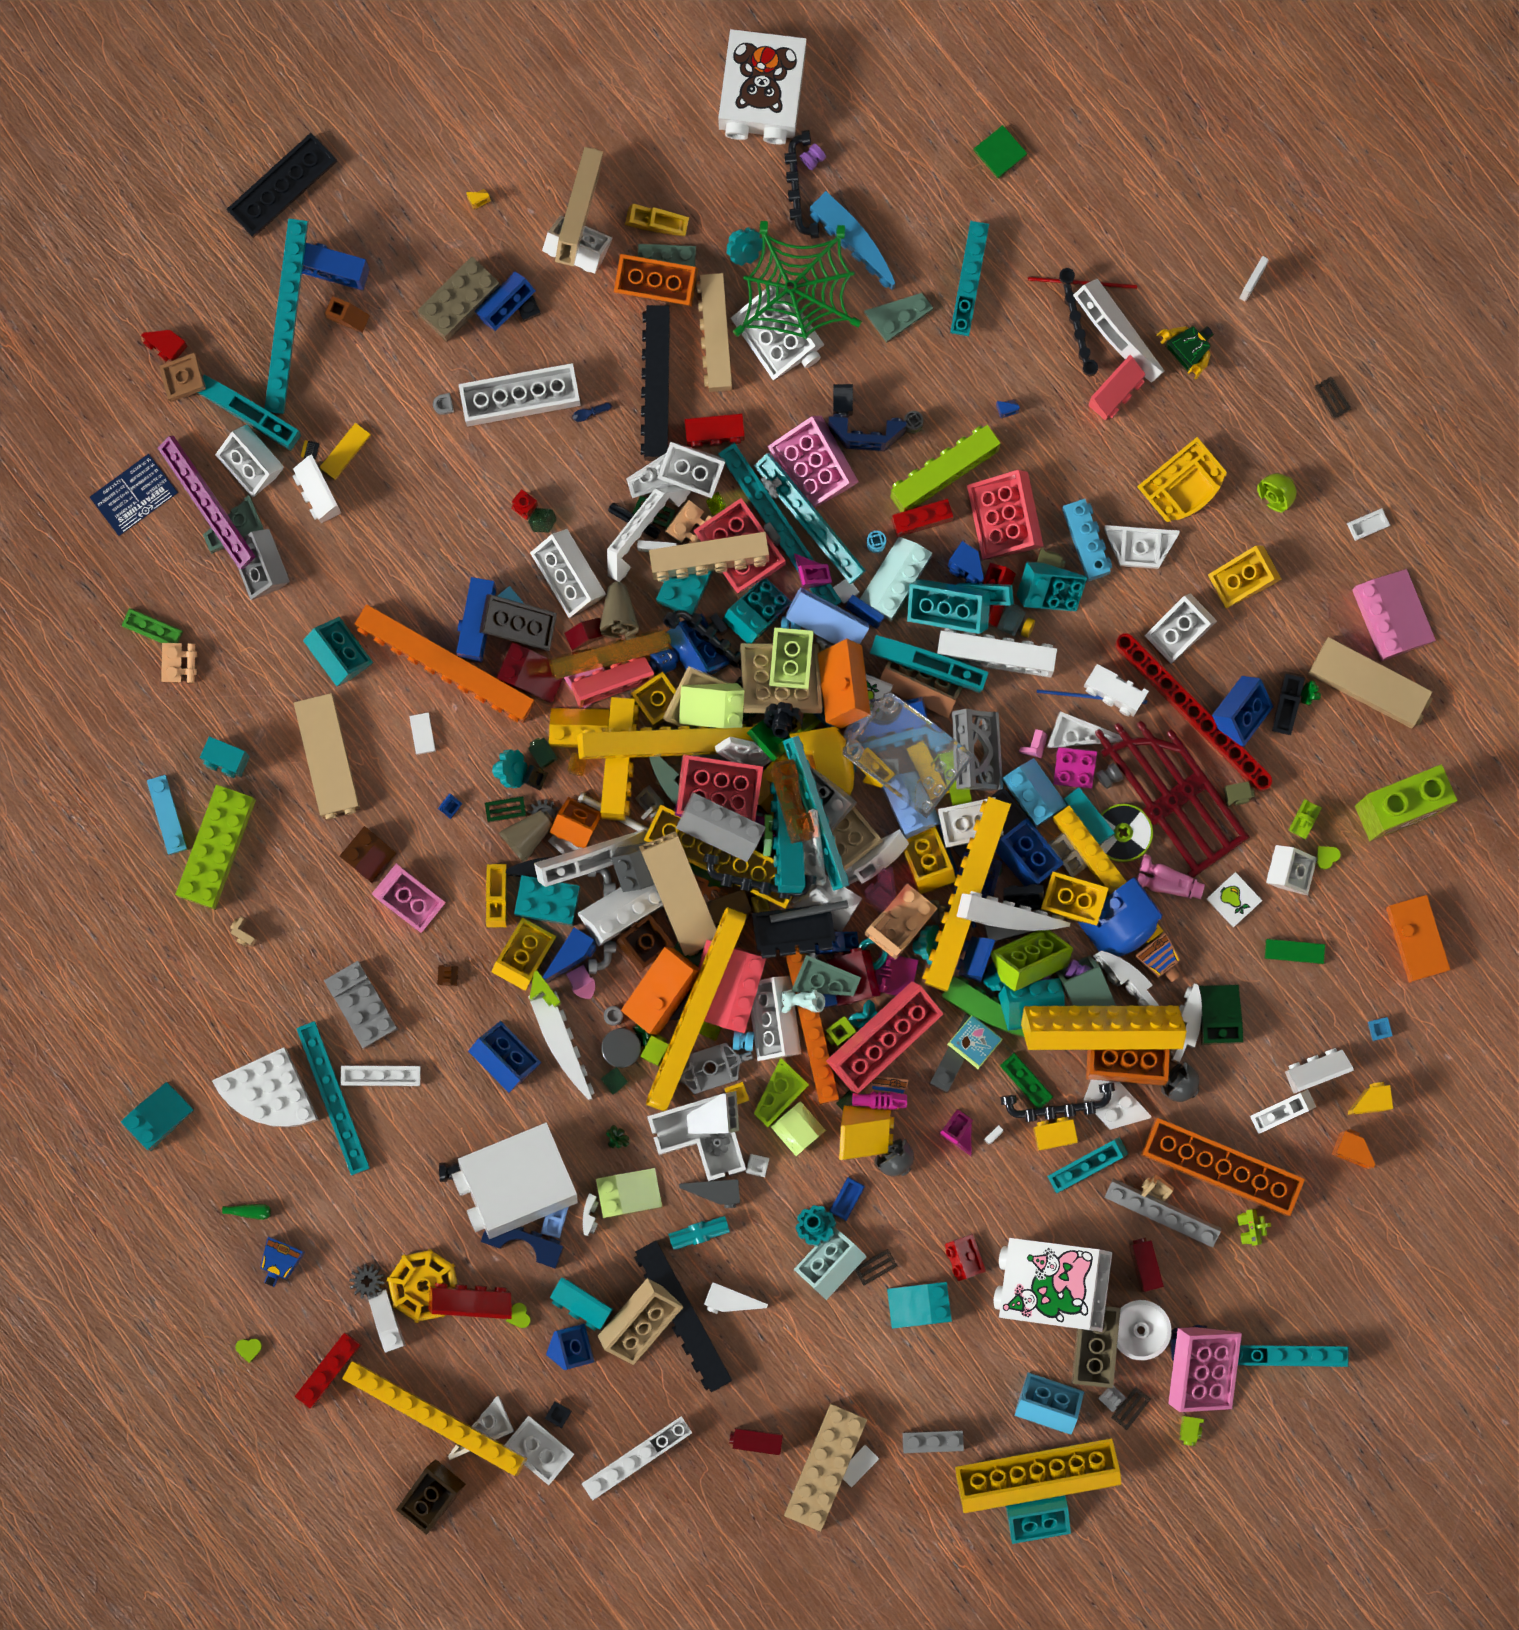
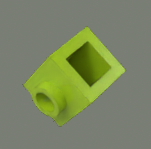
M651 1035L640 1057L659 1067L669 1046L666 1043L667 1039L660 1035H656V1037Z

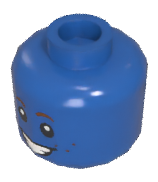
M663 647L650 654V661L648 663L653 672L655 671L659 674L663 671L666 674L676 669L678 657L673 649Z

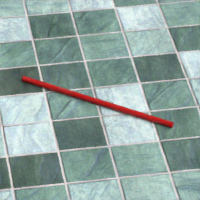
M1028 277V281L1061 283L1059 279ZM1074 280L1071 284L1084 285L1091 281ZM1100 282L1106 287L1137 289V285Z

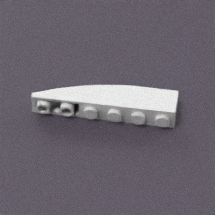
M1098 279L1084 284L1073 295L1093 324L1124 359L1129 355L1135 359L1146 374L1145 378L1153 382L1164 372V369Z
M645 830L536 862L534 866L538 882L547 887L613 865L611 857L618 847L646 843L644 841L646 836Z
M970 891V894H962L957 917L1013 930L1037 931L1070 927V922L1063 921L1064 917L1052 914V917H1049L1047 912L1036 910V913L1031 912L1030 907L1020 905L1017 908L1014 907L1015 903L1009 901L999 903L998 898L987 896L985 899L982 898L981 893Z
M554 991V994L559 999L557 992ZM543 992L533 1001H530L542 1034L554 1057L573 1084L589 1101L593 1100L591 1096L595 1094L591 1083L587 1084L585 1076H588L584 1064L580 1066L578 1058L581 1057L577 1046L573 1047L571 1042L574 1039L571 1029H566L564 1021L567 1020L564 1010H559L558 1006L555 1008L553 1004L548 1006L542 998L545 995Z
M682 1416L584 1481L582 1483L583 1487L593 1501L692 1434V1431Z

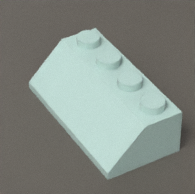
M898 537L860 600L892 622L909 595L910 583L920 577L932 558L933 553L913 541Z

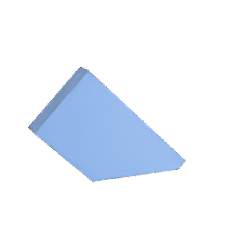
M569 1207L545 1216L541 1234L560 1239Z

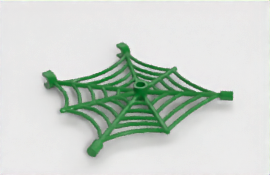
M760 221L759 234H762V254L754 271L749 276L743 277L748 283L749 305L743 325H739L733 330V333L738 337L745 331V328L775 330L807 339V336L813 331L832 322L848 320L850 324L859 328L862 321L848 315L843 300L845 285L850 276L855 275L854 271L851 272L847 268L841 254V240L845 236V225H837L836 238L812 246H797L778 241L767 235L768 221ZM771 241L796 249H813L828 246L818 254L796 256L775 248ZM837 242L838 255L847 273L839 274L832 260L830 249ZM767 243L771 251L769 263L760 278H754L753 276L764 259ZM776 252L795 259L816 258L809 264H788L780 260ZM827 252L830 264L836 275L830 277L824 269L822 257ZM774 257L776 262L774 272L769 280H763L769 271ZM818 261L825 278L819 279L816 275L814 266ZM782 264L794 268H807L802 273L790 272L785 270ZM779 268V277L776 282H772V279L775 277L776 272ZM811 270L816 280L809 281L805 275ZM786 273L798 277L794 281L789 280ZM782 276L785 280V284L779 283ZM846 277L840 291L841 307L844 312L842 313L836 310L833 302V291L838 280ZM802 278L806 281V282L797 284ZM835 280L830 290L831 307L825 302L824 292L828 281ZM752 281L757 282L759 299L755 315L748 320L752 306ZM824 282L821 291V302L815 298V289L818 283ZM760 283L766 285L767 305L761 310L762 290ZM769 285L776 287V297L772 301H770ZM810 285H813L812 296L808 295ZM806 286L805 293L797 289ZM779 287L784 288V291L779 294ZM794 293L801 295V297L796 300ZM787 294L791 296L793 304L778 300ZM806 298L811 301L799 310L798 303L802 299ZM775 303L786 304L794 307L796 314L770 307ZM814 303L820 305V307L802 319L801 314L806 308ZM823 308L829 310L828 312L822 313L819 316L815 317L804 326L803 323L810 316H812L819 310ZM766 310L776 311L797 317L799 324L758 317ZM835 313L842 317L822 322L806 333V329L823 316ZM754 320L783 323L801 328L802 334L776 327L750 324Z

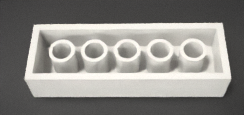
M573 363L459 384L467 427L581 406Z
M945 629V631L940 632L937 654L968 665L1049 678L1052 677L1054 672L1057 648H1053L1051 644L1037 646L1031 641L1018 643L1014 642L1012 638L995 639L993 635L980 637L976 636V633L971 632L960 634L956 633L954 629Z

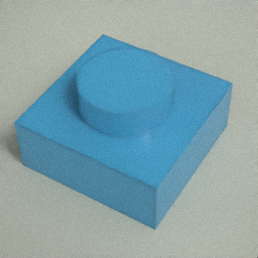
M1388 1017L1368 1022L1372 1041L1393 1036Z

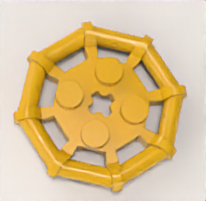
M433 1249L409 1255L403 1254L390 1277H387L393 1309H398L413 1319L414 1323L438 1317L444 1318L446 1315L431 1314L430 1311L421 1312L423 1306L429 1305L430 1286H435V1283H444L443 1275L448 1274L450 1287H455V1284H458L454 1263L451 1264L433 1252ZM425 1259V1265L413 1267L411 1263ZM431 1260L444 1269L438 1272L430 1266ZM407 1266L410 1269L404 1280L399 1279L398 1277ZM426 1280L428 1282V1290L420 1291L418 1283ZM397 1284L403 1285L405 1296L402 1298L399 1297ZM409 1300L417 1306L416 1311L403 1303Z

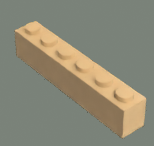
M723 273L700 275V281H697V292L702 294V300H698L699 312L703 311V318L700 319V330H704L705 337H701L702 349H706V356H702L703 368H707L708 375H704L705 387L709 386V392L731 391L732 382Z

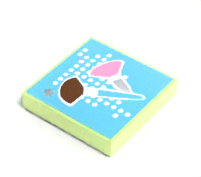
M971 1015L947 1045L979 1069L1003 1039Z

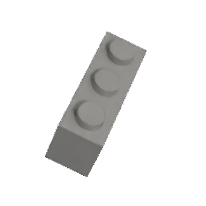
M962 1430L902 1432L903 1453L964 1451Z

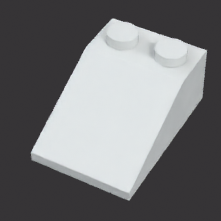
M670 442L657 479L712 498L725 460L704 451Z
M1190 593L1183 596L1145 637L1172 664L1200 639L1217 620Z

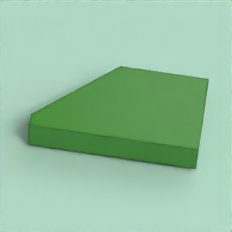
M765 815L764 826L766 828L763 832L762 840L763 856L771 855L773 838L772 815Z

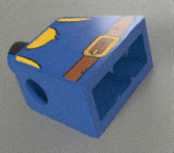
M268 1237L260 1266L261 1269L268 1272L264 1283L275 1287L279 1277L288 1279L305 1252Z

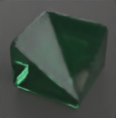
M536 508L528 523L534 532L549 533L557 518L552 509Z
M617 1067L601 1078L613 1095L628 1084Z

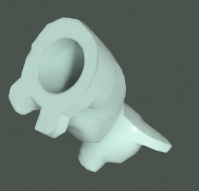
M792 990L782 992L783 1013H787L795 1005L808 1009L811 1012H822L825 1007V997L823 994L818 993L817 990H813L811 993L801 992L798 994L791 992Z

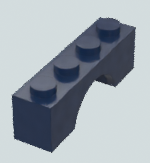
M518 1227L492 1239H489L486 1230L484 1231L481 1239L482 1243L501 1249L503 1245L511 1240H524L533 1247L536 1254V1262L555 1269L564 1249V1246L560 1245V1240L551 1237L549 1241L542 1238L543 1234L531 1231L530 1234L523 1232L524 1227Z

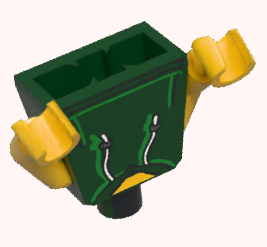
M1186 326L1177 327L1169 330L1162 329L1156 336L1160 335L1163 337L1162 344L1167 341L1165 347L1186 369L1188 374L1190 372L1195 373L1194 379H1197L1208 366L1211 356L1209 351L1211 345L1207 340L1214 335L1212 330L1207 326L1200 332L1194 326L1190 328Z

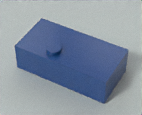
M306 243L302 274L364 290L370 271L366 259L327 249V246L324 244L316 243V245Z
M471 577L463 620H459L458 623L460 636L456 653L463 660L477 663L483 662L488 635L479 633L486 595H496L497 587L494 581Z

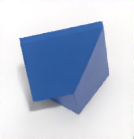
M585 1324L554 1331L546 1355L563 1370L594 1363Z

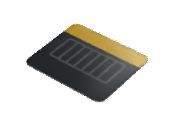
M305 440L301 457L306 458L312 454L315 460L319 443Z

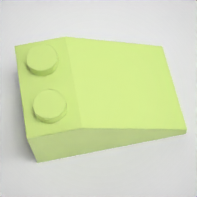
M774 628L769 686L809 689L813 631Z
M738 683L681 685L679 723L715 728H742L744 689Z
M655 1168L596 1179L603 1218L662 1207Z

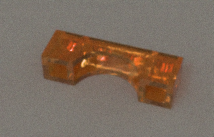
M794 759L775 762L770 772L791 843L810 840L815 829L810 813L805 811L800 799L799 775Z

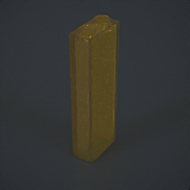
M659 628L548 658L552 677L560 679L668 650L671 639L669 633Z

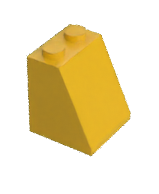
M844 1105L839 1160L888 1153L889 1146H893V1134H890V1128L894 1129V1117H891V1110Z

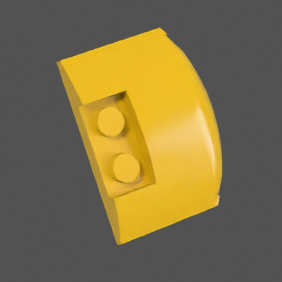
M1196 437L1139 484L1137 488L1166 522L1186 518L1209 503L1219 491L1227 472L1199 438Z
M834 726L790 733V738L799 735L810 766L850 796L854 785V763L848 743L838 731L839 729Z

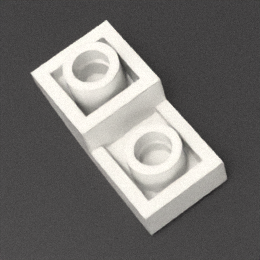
M590 1193L583 1213V1232L586 1236H589L590 1233L594 1234L598 1225L595 1222L596 1218L590 1216V1212H595L599 1202L596 1201L597 1196Z

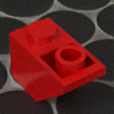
M171 330L143 332L141 334L144 340L143 344L150 350L153 348L159 352L157 355L165 362L178 359L188 347L186 342Z

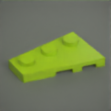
M780 1058L754 1112V1115L767 1127L809 1086L782 1058Z

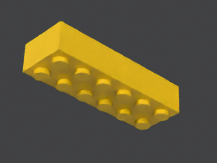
M611 697L608 729H614V732H621L623 728H633V731H637V724H634L635 720L638 721L639 705L635 704V699ZM605 758L600 812L603 820L625 821L626 816L630 815V801H627V798L632 795V785L629 782V778H633L634 766L631 758Z

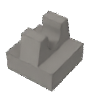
M1113 1385V1388H1107L1098 1399L1110 1411L1114 1412L1126 1397Z

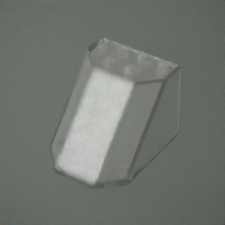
M885 693L879 699H869L871 714L850 724L844 731L846 746L843 748V755L927 818L969 764L974 754L893 693Z

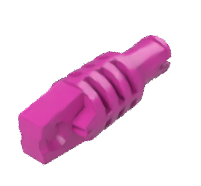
M875 1091L870 1092V1094L853 1093L852 1106H870L872 1109L889 1108V1110L906 1108L907 1095L894 1092L876 1093Z

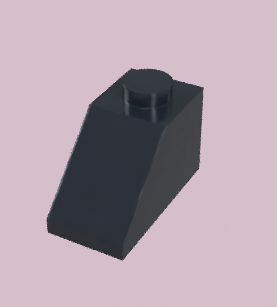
M833 384V414H842L846 418L853 415V384Z

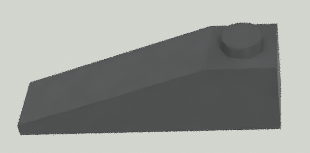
M965 1014L957 1032L970 1018V1016ZM949 1046L930 1085L947 1093L965 1058Z

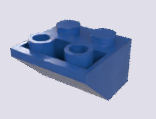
M962 541L949 559V572L956 577L961 576L965 578L966 583L982 584L984 577L979 552Z

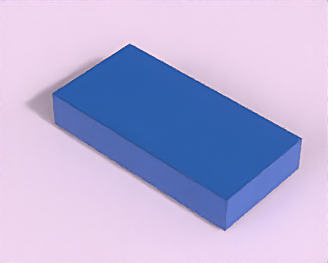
M853 594L845 607L862 620L868 622L875 629H878L885 617Z
M847 1177L829 1212L847 1221L865 1186Z

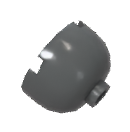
M1183 1062L1184 1065L1179 1063L1169 1072L1166 1086L1162 1085L1161 1087L1163 1095L1176 1102H1184L1194 1098L1199 1092V1075L1186 1062Z
M897 1139L893 1141V1146H889L888 1153L883 1154L881 1157L879 1155L876 1156L874 1163L885 1175L891 1177L904 1176L911 1170L914 1152L906 1139L903 1141Z

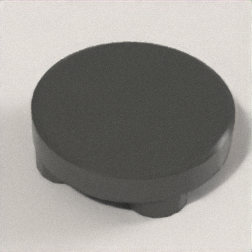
M625 1028L614 1029L603 1039L602 1054L605 1060L614 1067H629L640 1056V1040L631 1030Z

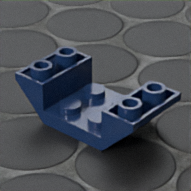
M833 414V417L829 416L828 428L846 449L885 452L905 434L907 422L900 418H891V421L887 420L886 436L880 432L863 434L862 431H851V433H847L848 418L842 414Z

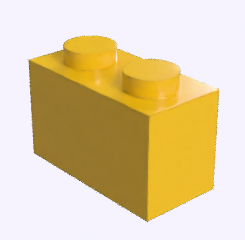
M1062 1117L1056 1119L1057 1123L1049 1124V1120L1037 1122V1126L1033 1129L1038 1151L1078 1143L1074 1120Z

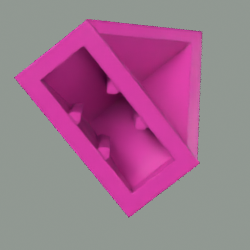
M794 553L802 588L809 589L832 583L828 564H821Z
M957 1109L940 1132V1135L969 1156L972 1155L973 1120Z

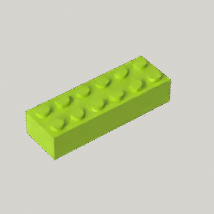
M988 425L977 427L972 431L973 434L970 437H962L956 442L957 445L952 449L948 447L940 453L941 456L937 459L931 458L924 464V468L921 470L915 469L908 474L909 478L904 481L901 479L894 483L890 498L899 511L904 512L916 508L999 452L1001 443Z
M216 784L177 888L176 896L216 910L256 802L253 797Z

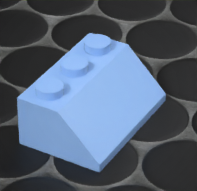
M917 771L898 774L882 787L884 795L906 839L940 824V819Z

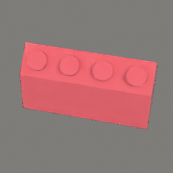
M636 656L629 659V662L626 664L616 663L610 666L611 669L603 671V669L594 671L592 676L585 678L583 675L575 678L571 688L579 708L642 686L654 677V672L647 659Z

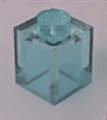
M1016 604L1007 606L998 629L1015 636L1026 612Z

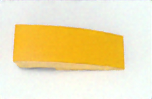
M632 204L628 208L625 225L663 234L685 236L689 217L655 207L647 208Z
M487 864V927H506V864Z

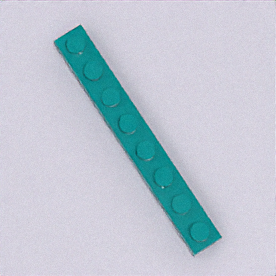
M766 453L754 465L755 469L762 477L765 476L767 480L773 481L777 477L780 479L782 484L776 488L779 498L849 584L854 583L866 570L770 453Z
M799 735L784 740L782 742L807 815L811 809L818 811L824 865L833 891L849 886L848 875L844 870L841 855L837 850L835 837L829 826V819L825 814L822 799L819 797L816 788V781L812 776L809 761L803 750V743L800 741Z
M313 1021L296 1028L351 1176L370 1169L316 1022Z

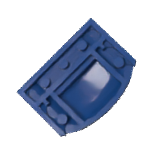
M1133 877L1106 898L1098 926L1077 922L1098 951L1108 952L1120 957L1142 946L1156 931L1158 920L1162 919L1163 914L1138 880Z

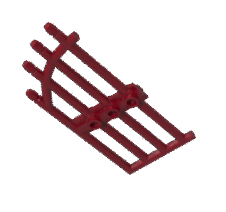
M1140 721L1137 723V727L1142 731L1145 738H1131L1126 730H1124V727L1118 722L1114 727L1119 732L1123 741L1113 745L1104 736L1105 734L1102 730L1098 729L1095 731L1097 738L1100 739V742L1105 747L1100 753L1103 757L1110 754L1147 806L1142 811L1151 821L1152 825L1154 826L1159 823L1192 869L1187 873L1188 876L1194 878L1250 838L1172 729L1166 732L1172 740L1171 743L1155 738L1150 730L1146 728L1145 723ZM1151 745L1178 785L1168 790L1137 746ZM1126 747L1131 750L1161 792V797L1154 802L1151 800L1118 754V750ZM1162 748L1180 753L1194 773L1184 779ZM1204 789L1208 791L1239 834L1231 842H1229L1196 796ZM1189 800L1223 845V848L1216 853H1213L1182 810L1181 806ZM1172 812L1176 813L1207 856V859L1199 865L1166 821L1165 817Z

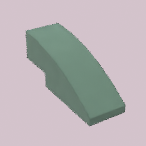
M660 756L649 757L660 786L676 805L679 785L676 781L680 777L679 774Z

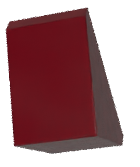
M600 618L580 622L564 633L572 651L605 637L600 631Z

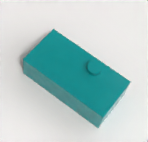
M917 579L909 585L907 621L980 634L988 629L991 591Z

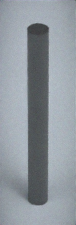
M848 901L770 915L771 923L845 909L849 908Z

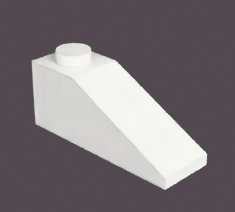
M1307 1089L1250 1117L1258 1134L1316 1108V1105Z
M712 1283L704 1305L708 1306L706 1310L718 1314V1311L762 1309L768 1306L766 1303L716 1283Z
M385 1289L382 1292H377V1297L374 1294L370 1295L371 1299L368 1300L383 1349L387 1353L406 1346L387 1290Z

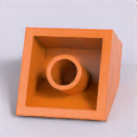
M567 797L557 814L550 833L559 839L571 842L576 847L585 848L601 819V813Z
M1351 1129L1340 1132L1331 1155L1366 1169L1374 1168L1375 1162L1364 1138L1359 1137L1360 1133Z

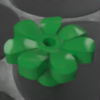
M1310 680L1309 683L1304 685L1305 690L1301 692L1302 704L1311 705L1312 700H1319L1321 698V693L1317 692L1319 686L1315 685L1316 682Z

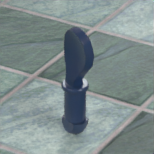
M605 402L604 404L591 407V410L579 409L572 415L573 420L583 422L591 414L596 416V414L609 411L612 405L609 402Z

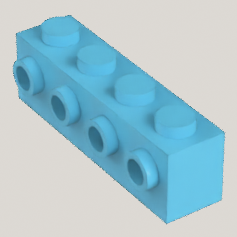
M1086 499L1064 505L1062 511L1084 574L1087 576V582L1109 575L1112 563L1110 558L1105 556L1104 550H1106L1103 539H1099L1098 532L1100 530L1097 521L1093 522L1091 504L1087 503Z

